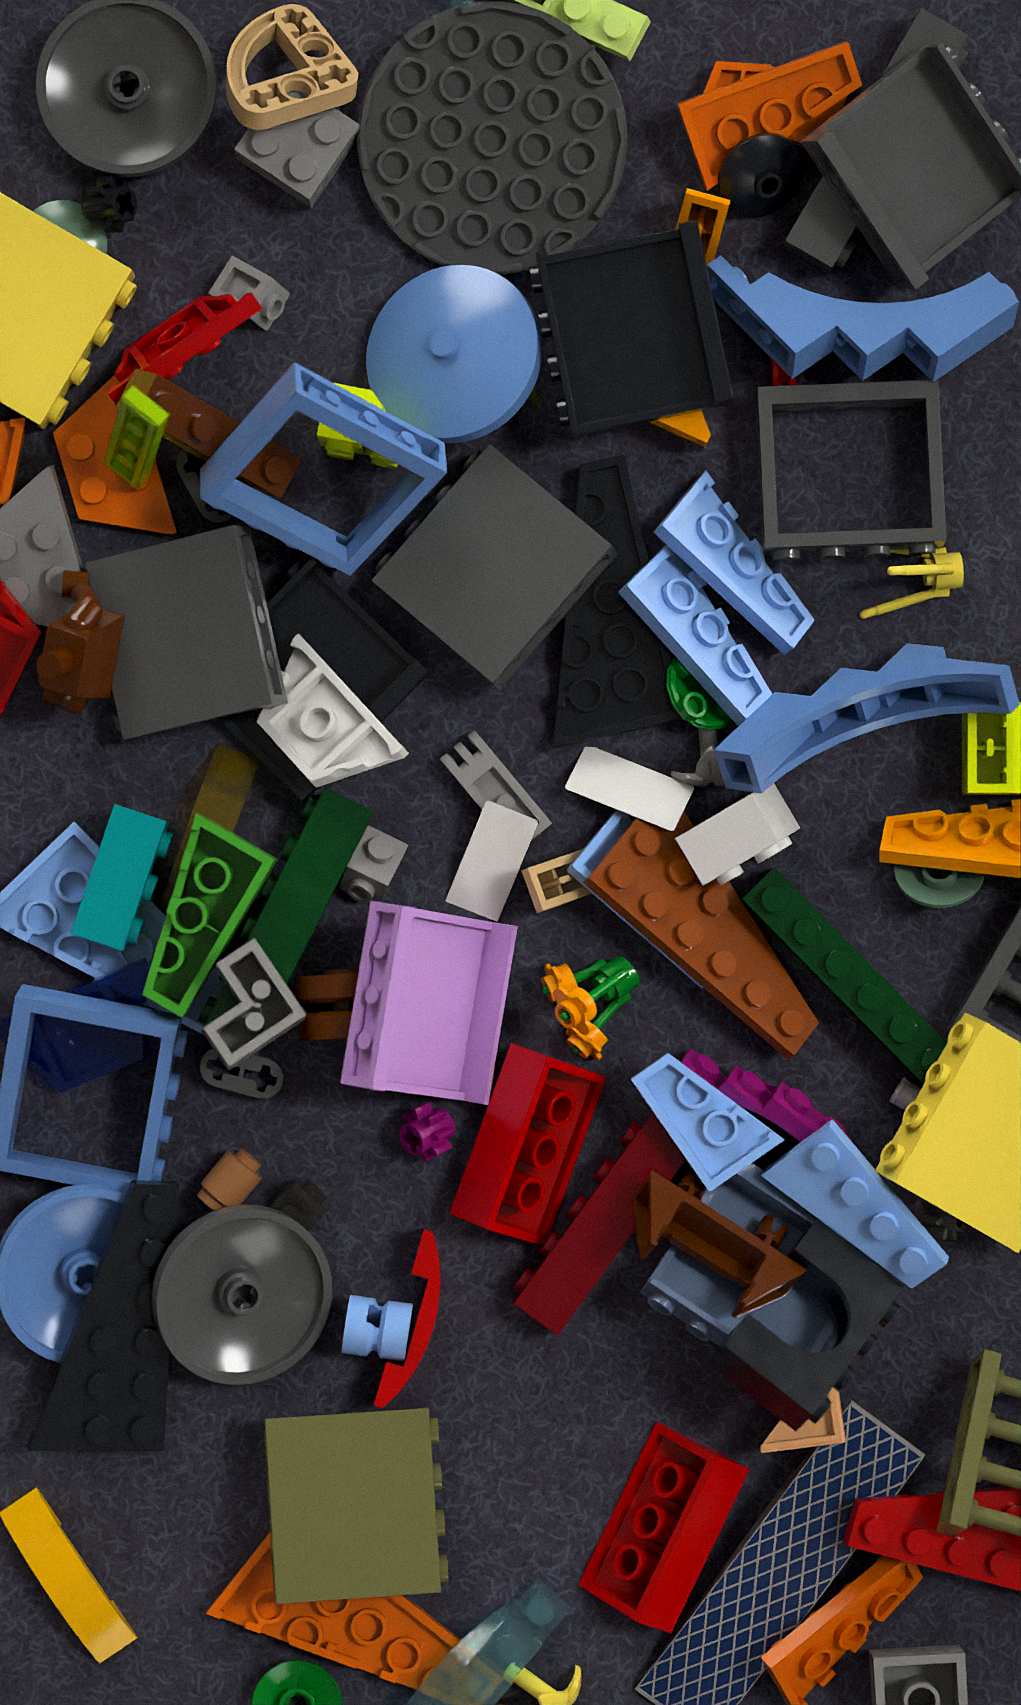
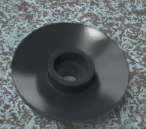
M760 133L742 140L731 149L720 167L718 189L721 198L730 200L729 208L733 212L745 217H762L778 211L793 198L801 184L804 165L800 151L792 141L776 133ZM767 178H770L766 184L762 185Z

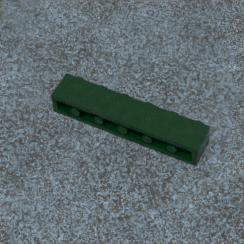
M324 788L320 798L314 795L310 796L300 816V819L307 823L299 838L291 834L279 858L287 862L280 877L277 878L271 875L259 899L267 903L259 918L250 915L239 937L240 940L246 943L254 938L256 939L286 985H288L373 815V811L327 788ZM226 984L218 999L209 996L198 1018L199 1021L205 1023L204 1027L239 1004Z
M775 867L771 868L741 898L743 904L923 1087L928 1069L939 1059L947 1042Z

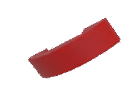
M428 1228L423 1230L411 1272L413 1275L427 1278L428 1282L405 1363L386 1360L374 1402L376 1407L383 1408L405 1386L421 1361L434 1328L440 1297L441 1271L433 1230Z

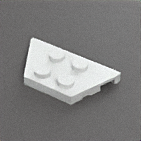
M298 633L291 642L290 646L294 650L284 672L281 671L288 704L263 708L257 723L316 788L405 758L409 753Z

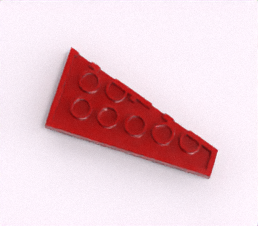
M1006 1486L981 1488L974 1491L973 1499L978 1500V1505L1021 1517V1490ZM945 1491L928 1495L910 1496L905 1494L854 1499L842 1541L846 1546L1021 1591V1536L975 1523L971 1527L967 1526V1529L955 1537L937 1533Z

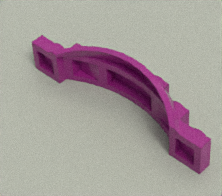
M692 1048L680 1060L681 1063L736 1104L758 1113L779 1125L799 1142H802L832 1119L846 1136L852 1140L847 1135L845 1128L832 1117H825L812 1106L810 1099L805 1093L797 1088H790L783 1081L778 1087L764 1083L756 1074L744 1071L738 1065L727 1076H724L720 1072L718 1065L710 1057L698 1054Z

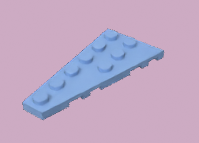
M73 822L0 892V928L113 988L128 994L153 1009L173 1013L142 995L166 915L152 901L143 900L138 918L144 919V925L137 944L128 943L126 951L70 934L100 848L76 822ZM216 967L210 974L188 1014L182 1018V1024L201 1034L205 1023L199 1021L198 1018L209 996L218 999L225 986L224 982L218 980L220 975L216 971Z

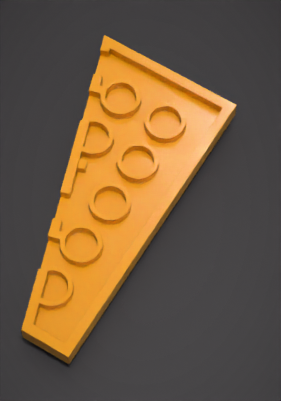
M1021 799L1011 800V806L988 809L987 804L971 805L970 812L948 815L941 810L887 816L879 850V862L1021 878Z

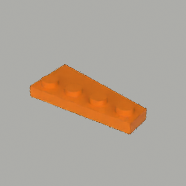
M848 42L836 44L676 103L705 190L708 191L718 184V174L722 162L731 149L742 140L760 133H776L787 137L805 122L817 117L862 86Z
M883 1555L880 1556L874 1565L862 1575L846 1584L834 1598L819 1610L812 1612L801 1625L784 1639H780L772 1645L770 1650L761 1659L787 1705H808L804 1697L817 1683L823 1688L836 1675L832 1669L834 1664L847 1650L856 1653L866 1642L869 1626L874 1620L885 1621L923 1579L917 1564Z

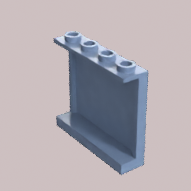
M753 1163L746 1166L711 1192L708 1189L706 1190L701 1202L752 1235H755L761 1219L766 1215L775 1216L771 1229L772 1234H775L785 1222L788 1226V1232L777 1251L785 1256L788 1255L799 1238L817 1219V1217L761 1176L763 1170ZM672 1244L669 1245L640 1291L641 1294L648 1298L647 1302L654 1310L666 1316L673 1314L686 1323L685 1328L693 1336L702 1341L711 1340L721 1346L734 1327L746 1316V1314L737 1318L731 1316L743 1290L741 1286L735 1282L728 1281ZM863 1253L866 1257H868V1258H869L871 1261H873L875 1264H878V1263L875 1262L873 1259H871L869 1256H867L865 1253ZM798 1282L786 1296L749 1312L751 1316L788 1345L804 1352L819 1353L834 1329L832 1319L825 1306Z

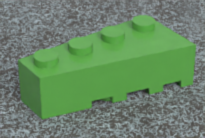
M196 813L188 844L184 851L178 878L168 905L162 932L142 994L181 1018L188 1014L215 968L216 963H218L278 861L274 856L201 813Z

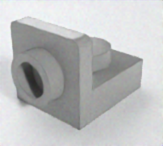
M233 255L208 293L212 297L232 294L236 302L246 293H252L262 309L249 319L264 330H268L273 321L281 315L285 302L290 295L272 277Z

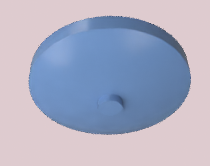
M450 265L430 270L402 286L380 311L372 327L366 352V371L370 388L386 412L444 443H461L478 439L493 432L510 420L531 394L542 363L543 340L540 324L532 306L523 294L506 278L493 271L471 265Z
M93 1184L74 1185L54 1190L27 1206L14 1219L4 1234L0 1243V1311L12 1332L35 1353L49 1360L60 1362L84 1299H87L99 1261L103 1259L113 1234L111 1231L126 1196L125 1193Z

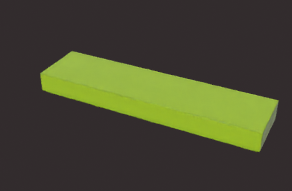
M134 385L122 397L105 454L104 464L132 487L139 489L149 478L169 414Z

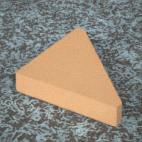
M832 1387L826 1396L832 1403L816 1424L808 1420L795 1432L780 1420L763 1444H761V1453L845 1443L846 1438L839 1391Z

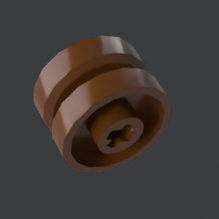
M359 968L326 970L324 975L295 977L298 1001L303 1004L325 1003L326 1011L306 1013L305 1020L298 1024L299 1041L348 1038Z

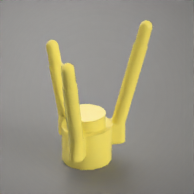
M946 547L936 548V554L917 556L930 558L923 559L922 565L889 567L887 569L889 575H922L924 585L932 586V588L862 610L859 613L860 618L866 619L932 598L949 597L950 589L962 588L964 570L961 553H947ZM908 549L890 550L891 553L909 555Z

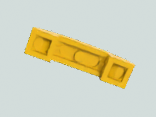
M37 1487L0 1512V1517L42 1587L99 1664L138 1638L114 1601L109 1600L61 1528V1522Z

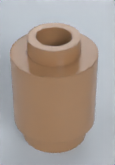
M242 1148L237 1153L228 1149L202 1180L201 1185L203 1188L198 1192L197 1196L214 1211L229 1206L241 1205L263 1179L257 1171L261 1167L260 1162Z

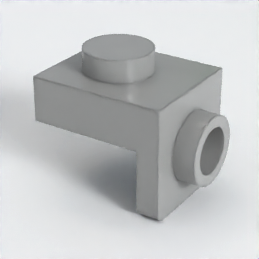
M368 825L346 867L339 888L359 902H382L386 890L407 850L408 844Z

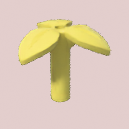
M515 1660L504 1673L507 1678L535 1697L539 1705H572L581 1687V1668L578 1665H575V1673L569 1686L563 1691H556Z

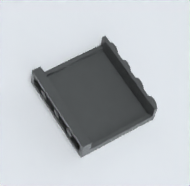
M943 43L923 44L800 141L898 289L916 290L929 280L926 274L929 269L1021 197V158L1016 157L1007 144L1009 136L1000 123L992 120L983 107L985 99L982 93L972 83H968L959 70L961 62L958 56L950 47L943 45Z
M489 444L483 452L477 450L469 457L463 466L465 473L454 486L448 484L438 493L433 502L435 507L424 520L419 518L411 524L404 535L406 541L395 554L389 552L380 560L374 570L376 576L371 581L383 594H387L477 670L487 682L500 691L617 554L607 540Z
M231 525L85 563L88 572V585L94 591L102 608L125 615L112 683L116 704L113 709V718L116 728L122 733L123 740L143 739L147 735L237 713L288 704L250 526Z

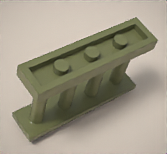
M984 1349L971 1359L937 1533L955 1537L967 1529V1526L971 1527L975 1523L1021 1536V1517L978 1505V1500L973 1499L976 1482L980 1483L982 1479L1021 1490V1471L987 1462V1457L982 1455L984 1441L989 1439L990 1436L1021 1444V1425L997 1419L995 1413L990 1412L993 1396H997L999 1393L1021 1399V1380L1004 1375V1370L999 1369L1002 1356L1000 1353Z

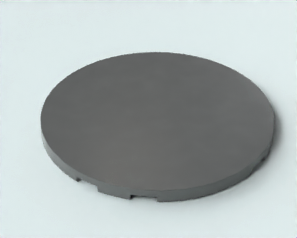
M508 2L469 3L432 15L418 23L390 48L378 64L364 93L359 112L358 124H360V129L357 132L359 164L371 200L388 226L403 242L419 254L443 266L471 265L488 269L499 275L527 271L529 267L536 266V252L543 251V256L570 251L595 228L605 215L615 197L625 167L627 153L625 110L614 78L606 63L597 51L568 24L543 11L521 4Z

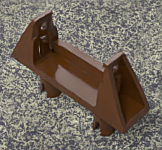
M692 1166L685 1169L678 1186L653 1170L649 1173L632 1197L639 1254L643 1260H646L661 1236L668 1239V1242L728 1281L735 1282L743 1288L738 1299L739 1301L731 1313V1316L734 1318L745 1315L786 1296L805 1273L806 1269L777 1251L788 1232V1226L785 1222L775 1234H772L771 1229L775 1216L766 1215L761 1219L755 1235H752L701 1202L707 1188L702 1181L698 1185L694 1184L696 1172Z

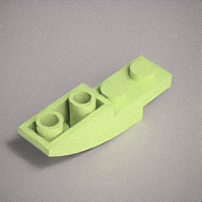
M501 0L502 2L525 5L550 14L568 24L593 48L597 46L629 62L651 23L648 16L613 0Z

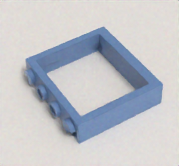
M294 362L200 468V497L214 509L223 510L243 520L251 528L260 529L278 538L288 547L299 549L318 559L325 566L336 568L351 576L447 473L445 443ZM296 410L408 469L402 478L347 537L236 480V477Z
M22 984L15 995L0 1084V1171L72 1185H100L125 1194L131 1180L162 1181L166 1159L158 1158L160 1143L168 1144L173 1123V1117L166 1116L168 1100L176 1101L181 1074L173 1073L175 1058H183L187 1044L188 1031L181 1030L182 1018L170 1012ZM36 1013L162 1038L138 1174L13 1150Z

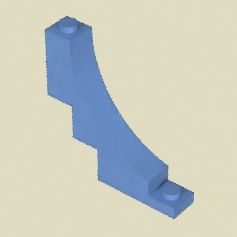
M721 255L707 264L713 300L792 379L833 351L862 381L904 353L932 382H935L1013 328L1019 300L1016 298L1013 290L1007 284L1000 283L990 272L962 287L933 297L907 302L869 303L837 299L817 294L790 284L769 272L752 284H749L744 272L738 267H732Z

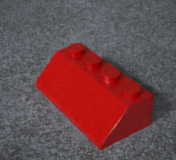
M510 1043L449 1214L482 1228L543 1246L553 1228L606 1076Z
M656 1422L578 1585L636 1622L672 1633L750 1469L727 1455Z

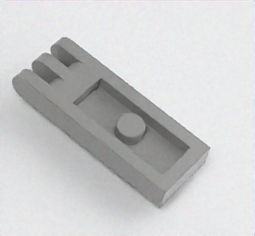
M475 730L472 731L468 738L472 745L478 748L477 752L472 755L459 742L454 746V749L464 760L460 766H457L455 760L447 753L440 760L481 809H483L485 802L489 800L537 820L538 825L531 839L532 841L548 828L552 822Z

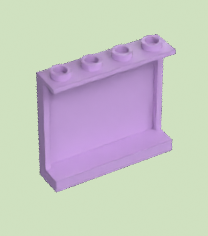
M371 901L340 1083L372 1090L397 1091L488 1105L518 926Z

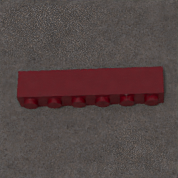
M648 1103L645 1106L651 1112L642 1125L633 1121L618 1143L625 1148L615 1162L607 1157L592 1177V1180L598 1183L588 1199L580 1194L567 1211L565 1216L571 1222L564 1232L560 1235L553 1231L538 1252L545 1258L537 1269L532 1271L527 1267L512 1287V1290L518 1293L513 1300L514 1304L557 1336L636 1229L632 1197L652 1170L668 1181H671L686 1160Z

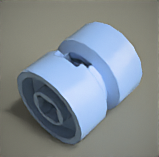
M350 1295L341 1353L367 1356L371 1351H376L380 1359L405 1362L413 1304L388 1300L384 1306H378L375 1298Z

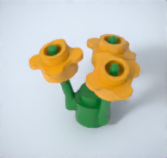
M621 955L616 956L608 963L602 958L592 966L574 974L566 963L557 967H551L549 963L545 964L544 970L547 976L541 978L543 993L547 995L550 1002L557 1001L555 1015L557 1020L568 1029L566 1031V1034L569 1036L566 1040L567 1044L572 1048L574 1054H579L583 1058L591 1055L595 1059L600 1060L602 1058L601 1048L608 1041L600 1029L619 1007L631 999L629 992L640 984L636 970ZM595 976L592 979L594 989L589 993L577 986V983ZM600 997L607 1002L612 999L603 1012L591 1023L590 1020L597 1014L594 1001Z

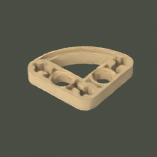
M288 4L260 15L238 34L230 48L227 59L226 95L232 112L243 126L254 130H263L351 102L356 97L358 72L308 8L297 4ZM275 40L298 71L248 86L245 72L249 63L262 48ZM312 50L320 51L326 56L315 58L307 56L305 52ZM299 91L306 93L308 97L303 99L292 98L286 93Z

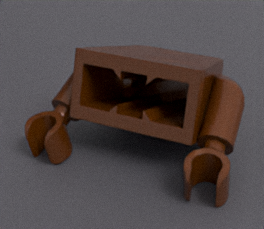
M63 570L61 597L72 598L75 604L66 614L49 624L46 631L43 653L36 661V668L39 673L38 684L44 688L40 701L56 704L69 714H77L85 708V698L110 697L125 615L102 608L94 591L88 585V572Z

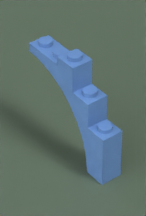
M907 643L878 672L840 668L812 696L774 692L717 746L714 752L726 788L763 793L784 774L809 758L843 741L875 729L909 720L944 714L975 712L1011 714L1020 703L1009 665L949 659L946 657L944 647Z

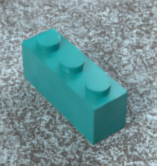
M114 804L70 934L121 951H126L128 943L137 944L144 925V919L138 918L143 900L151 902L159 880V876L152 874L157 858L166 859L174 833L167 831L169 822Z

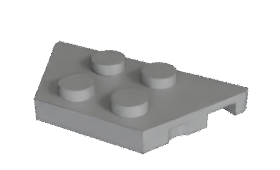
M54 465L47 466L0 508V579L33 622L47 627L51 622L66 614L75 604L72 598L61 597L63 570L84 572Z

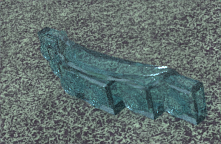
M537 1577L517 1601L508 1602L457 1643L432 1669L406 1705H495L513 1684L515 1677L543 1646L545 1639L569 1613L572 1605L542 1579Z

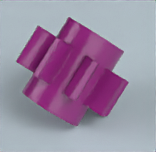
M428 1101L402 1114V1118L406 1123L400 1127L399 1138L402 1146L409 1154L414 1156L421 1154L423 1161L426 1162L453 1148L448 1139L454 1136L455 1125L452 1117L443 1108L433 1109L431 1102Z

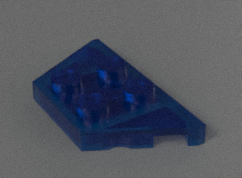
M145 957L65 992L147 1008V997L142 994L148 977V961ZM36 1013L27 1066L39 1070L44 1080L62 1093L143 1059L146 1049V1035ZM12 1014L0 1019V1039L6 1044L8 1042Z

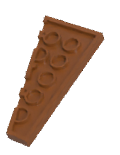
M683 811L673 831L635 817L583 883L787 1060L795 1056L819 1022L730 882L728 881L720 886L715 878L702 885L675 839L694 828L685 811Z

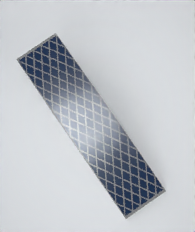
M850 1399L842 1410L846 1442L811 1448L798 1468L794 1469L674 1633L637 1684L635 1690L655 1705H738L766 1669L761 1657L770 1650L774 1643L784 1639L799 1626L857 1549L842 1543L854 1499L897 1495L925 1454Z

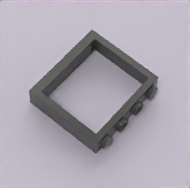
M931 380L757 387L755 400L761 533L764 555H773V560H786V562L800 560V554L818 553V559L837 560L845 558V552L863 551L865 558H883L891 556L890 550L908 549L909 556H921L922 554H936V548L944 546L947 538L939 380L935 382ZM924 406L930 528L778 534L772 412Z

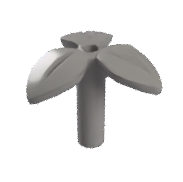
M698 728L701 757L696 765L695 773L688 774L671 771V777L693 787L704 788L713 782L715 786H724L725 784L714 749L718 746L717 730L710 731Z

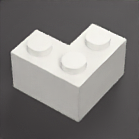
M772 784L763 793L753 792L675 839L702 885L716 878L721 886L744 872L740 866L744 861L754 856L759 864L793 844L789 835L800 829V826L776 785Z

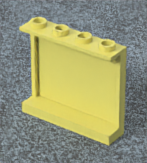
M1 192L0 403L45 430L49 422L56 425L63 416L69 403L64 397L72 383L79 386L86 377L92 364L86 359L95 344L102 347L109 338L114 328V323L109 320L118 306L124 309L131 301L137 289V285L132 283L135 274L131 268Z
M965 1012L961 1020L950 1030L948 1043L939 1059L928 1069L923 1087L915 1101L911 1102L903 1114V1122L893 1140L883 1148L880 1162L875 1170L884 1177L1017 1253L1021 1250V1043L989 1023Z

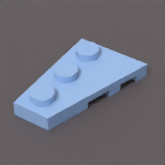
M666 1053L631 1078L709 1192L784 1141V1138L669 1053Z

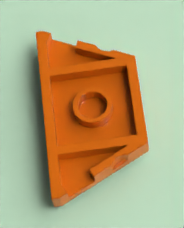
M114 375L53 432L78 519L127 529L161 533L168 536L177 535V529L156 460H154L149 478L139 489L132 487L104 464L105 454L118 411L115 410L116 405L107 393L108 388L120 383Z

